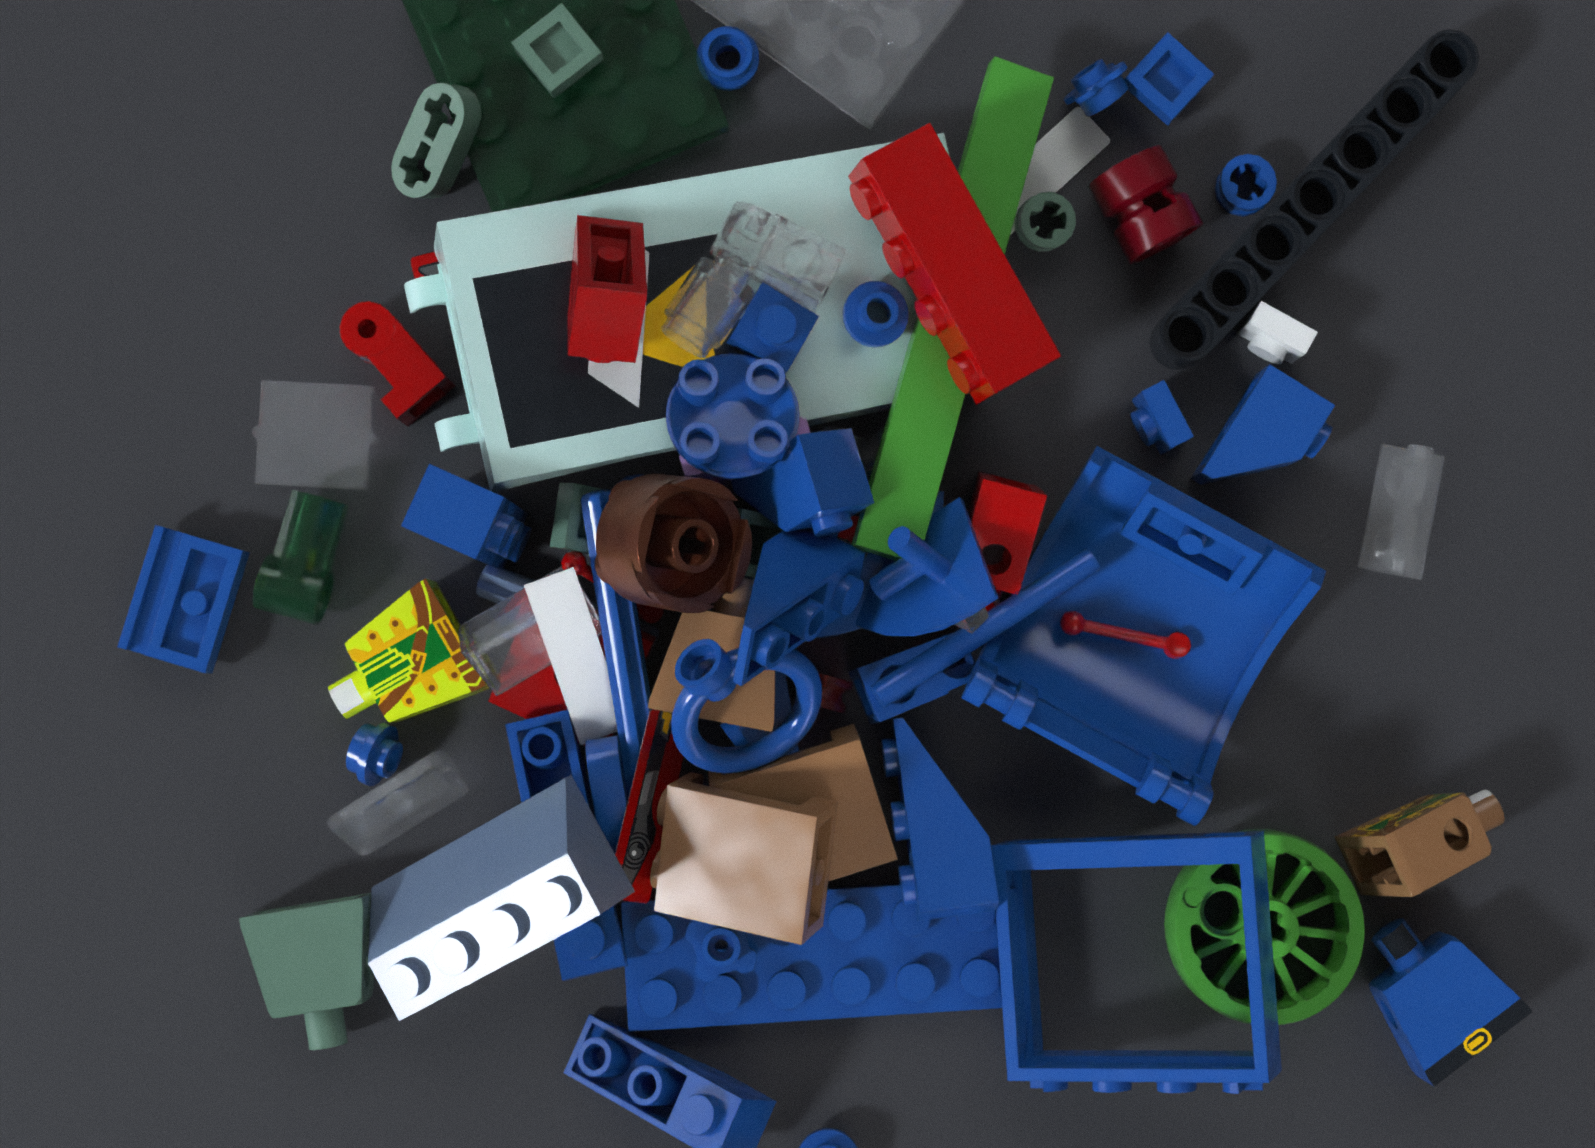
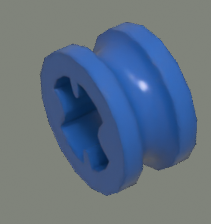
M1253 154L1236 156L1226 164L1216 178L1214 188L1216 200L1224 210L1232 215L1242 217L1253 215L1270 201L1276 190L1277 179L1270 163L1262 157ZM1244 171L1255 175L1252 185L1261 190L1260 196L1258 197L1255 192H1252L1246 200L1236 196L1238 185L1230 181L1231 174L1233 173L1236 179Z

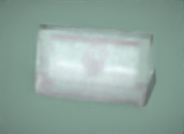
M562 566L544 577L563 571ZM581 587L597 636L599 637L602 635L599 616ZM525 588L459 627L461 653L496 696L551 665Z
M436 751L328 817L329 821L327 824L337 836L358 854L363 856L369 855L467 794L469 785L448 751Z

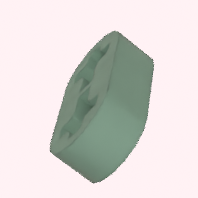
M437 83L424 89L418 98L395 151L391 165L392 179L396 188L403 195L411 198L435 199L447 194L454 185L478 131L482 117L481 105L477 96L469 88L455 84ZM445 102L450 103L449 109L452 113L456 114L453 124H447L448 117L442 112ZM420 159H425L424 167L431 172L428 181H422L423 173L417 168Z

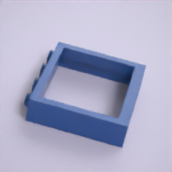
M1264 831L1015 839L991 845L999 904L996 907L1007 1081H1030V1088H1043V1092L1068 1089V1082H1092V1090L1101 1093L1131 1090L1132 1082H1156L1157 1091L1161 1093H1187L1197 1090V1083H1222L1223 1092L1239 1094L1243 1090H1263V1083H1270L1282 1071ZM1239 864L1253 1051L1043 1050L1031 870Z

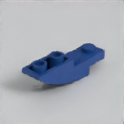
M568 710L505 724L521 803L572 775L595 817L587 772ZM615 905L599 916L553 939L562 981L628 966Z

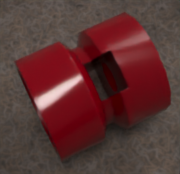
M1161 145L1147 148L1121 161L1096 177L1088 186L1104 217L1117 219L1119 224L1113 234L1129 264L1138 263L1167 249L1195 232L1204 224L1188 193L1175 192L1173 185L1178 175Z

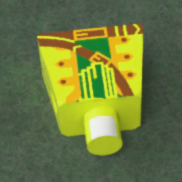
M425 578L409 589L345 643L346 650L357 670L329 685L328 690L336 707L346 719L377 703L386 720L392 723L409 719L483 692L495 685L437 582Z

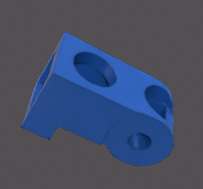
M952 633L862 666L848 673L871 725L949 694L948 691L968 683V678L975 665L972 653H969L885 708L878 702L870 686Z

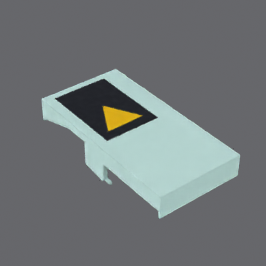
M944 133L937 134L949 155ZM892 142L437 222L434 252L439 262L437 264L439 274L410 280L404 284L410 313H415L417 310L425 307L446 305L469 413L445 418L435 423L440 451L444 452L463 445L480 444L489 489L492 492H499V490L612 463L676 450L668 434L666 407L670 392L678 380L679 372L685 364L692 360H704L720 354H744L726 342L762 282L819 316L788 372L785 374L786 379L796 394L800 417L807 419L808 426L890 410L917 316L915 310L917 298L905 277H897L887 264L882 250V244L885 241L873 220H866L856 209L850 195L849 187L852 183L848 175L863 157ZM577 215L643 223L645 250L649 252L639 407L588 373V359L568 356L567 318ZM881 281L892 285L903 295L908 306L909 318L906 329L897 340L884 347L873 348L858 343L850 336L843 322L845 300L856 287L865 282ZM808 285H817L829 289L823 299ZM873 302L868 304L867 314L869 318L875 323H885L887 320L886 309L879 303Z

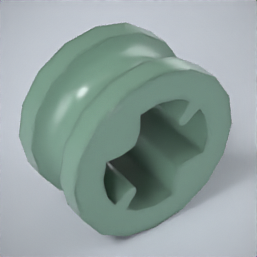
M1041 192L1032 196L1022 204L1015 217V232L1019 240L1027 248L1037 252L1051 251L1066 243L1072 236L1076 226V215L1071 203L1064 196L1054 192ZM1044 205L1054 210L1051 218L1058 216L1060 219V228L1049 232L1046 239L1035 234L1040 229L1039 226L1033 229L1030 226V216L1041 212Z

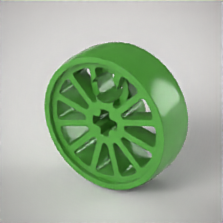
M1241 830L1264 831L1270 920L1277 925L1276 932L1272 937L1274 973L1283 991V996L1276 999L1278 1026L1298 1022L1317 1014L1329 1006L1340 996L1353 978L1359 965L1364 945L1365 926L1361 903L1344 869L1332 856L1316 844L1302 837L1277 830ZM1287 853L1298 859L1297 865L1275 895L1272 896L1276 856ZM1224 864L1184 865L1170 890L1165 910V939L1172 963L1185 985L1201 1001L1230 1019L1251 1024L1248 981L1246 996L1243 999L1228 995L1225 989L1228 982L1246 959L1239 864H1228L1237 886L1224 879L1211 878L1212 874ZM1311 871H1314L1324 884V891L1288 906V901ZM1219 891H1227L1233 897L1231 898L1233 902L1232 913L1222 923V926H1211L1204 915L1205 903L1212 894ZM1332 903L1335 920L1333 928L1299 925L1297 917ZM1194 925L1201 932L1216 938L1193 947L1191 927ZM1299 936L1333 940L1330 953L1323 965L1296 946ZM1236 944L1235 949L1212 980L1209 981L1201 969L1202 963L1200 959ZM1288 953L1315 972V977L1298 991H1296L1282 959Z

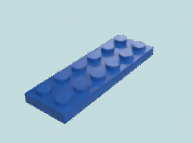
M900 883L828 887L823 927L805 943L799 945L746 932L749 947L757 953V963L754 969L747 974H741L736 970L719 975L716 981L708 983L700 980L695 975L694 966L697 962L694 945L688 942L685 936L686 929L693 920L654 911L655 898H650L649 902L645 904L625 900L621 902L623 943L628 966L625 967L628 1032L1002 1008L996 909L993 912L917 921L915 904L903 905ZM718 940L715 943V948L719 952H724L727 950L728 944L724 940Z

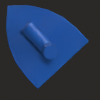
M958 497L931 515L925 540H922L904 526L898 527L891 532L888 538V546L902 558L897 561L887 558L879 573L869 579L870 587L855 625L884 636L914 637L944 630L972 616L999 599L962 498Z

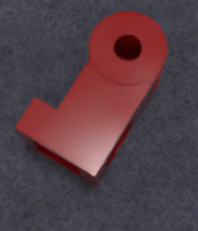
M371 301L359 302L350 307L342 316L339 328L340 337L344 345L365 363L374 365L392 385L393 389L380 400L407 427L455 387L453 382L401 322L381 304Z

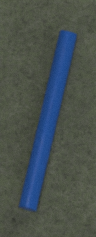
M1087 548L1021 589L1019 594L1010 596L870 686L876 699L883 708L887 707L1098 572L1100 566L1096 558Z

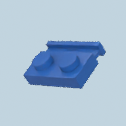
M155 525L117 647L202 673L212 674L250 552Z

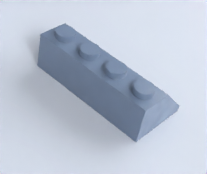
M572 775L372 887L368 964L399 1021L599 916L635 892Z

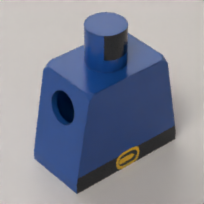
M1398 918L1382 927L1371 939L1390 966L1371 980L1368 984L1370 991L1409 1067L1417 1077L1434 1087L1532 1013L1529 1006L1461 941L1452 935L1438 931L1421 942L1403 918Z

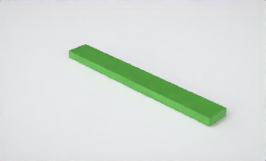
M994 56L988 63L958 173L1005 255L1054 77ZM918 316L915 319L869 481L875 503L860 512L851 544L862 551L894 561L902 558L888 546V538L894 529L901 526L907 527L922 540H925L965 398V393L956 386L949 373L947 360L950 357L938 335H930L922 326Z

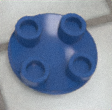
M734 353L715 355L704 360H692L685 364L679 372L678 380L670 392L666 407L668 434L678 453L696 469L712 476L729 479L751 477L776 465L788 453L789 441L797 435L800 419L796 394L786 379L781 365L772 359H759L750 355Z

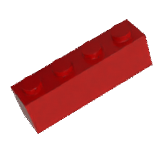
M931 123L920 127L860 160L848 175L852 183L849 187L852 201L863 218L866 220L872 219L885 241L882 244V250L887 264L897 277H905L917 298V301H915L916 314L922 326L930 335H938L950 357L947 360L949 373L956 386L963 393H970L977 405L1061 357Z

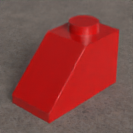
M577 215L567 318L568 356L584 357L596 363H610L613 361L636 363L647 299L643 223Z

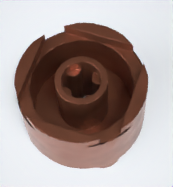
M647 474L632 480L621 481L611 490L609 501L605 505L599 519L596 533L597 556L595 559L597 575L619 595L631 602L682 613L705 612L715 607L711 604L720 599L725 593L732 594L745 577L752 552V533L748 520L741 519L738 509L733 502L738 500L732 492L720 483L709 479Z

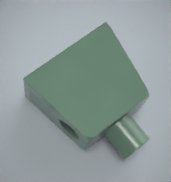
M371 893L255 911L239 918L240 928L268 1013L272 1018L304 1014L309 1050L327 1049L348 1043L343 1007L362 1004L373 996L374 973L368 964Z

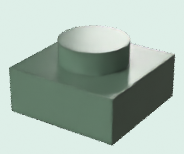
M562 3L511 42L514 50L553 99L604 60L602 52Z

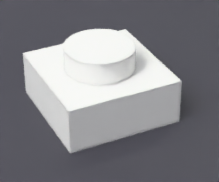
M1261 301L1247 313L1236 334L1250 341L1247 347L1258 357L1274 364H1282L1283 360L1292 364L1307 353L1318 332Z

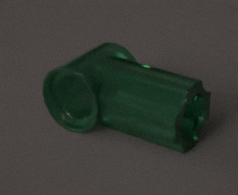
M292 490L274 553L267 555L256 578L252 599L255 609L312 625H318L321 622L328 608L333 590L334 572L330 568L347 514L348 505L313 494Z

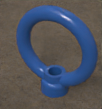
M711 639L698 640L689 645L681 653L675 665V677L683 686L674 705L671 718L673 740L679 752L693 765L716 773H740L754 770L777 760L789 752L804 738L814 724L822 702V683L819 673L814 664L805 655L794 649L786 654L777 666L772 669H765L781 672L789 676L795 684V703L785 720L773 732L752 743L736 747H719L708 743L702 738L698 730V719L707 700L713 702L723 700L735 689L736 683L733 682L739 647L726 652L717 642Z

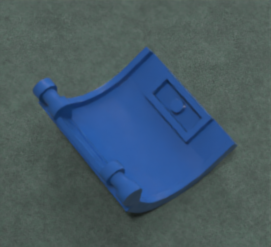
M1096 446L1032 552L1021 589L1086 548L1096 558L1100 570L985 643L968 678L969 681L961 698L978 708L982 703L1004 714L1002 721L1018 730L1023 726L1029 728L1136 787L1135 794L1154 804L1159 799L1176 808V816L1196 826L1205 815L1213 799L1214 792L1210 783L1231 726L1247 694L1284 634L1322 587L1326 570ZM1077 611L1086 620L1164 637L1175 632H1181L1189 638L1191 648L1185 656L1179 659H1172L1161 648L1087 632L1068 635L1061 629L1060 620L1065 612Z

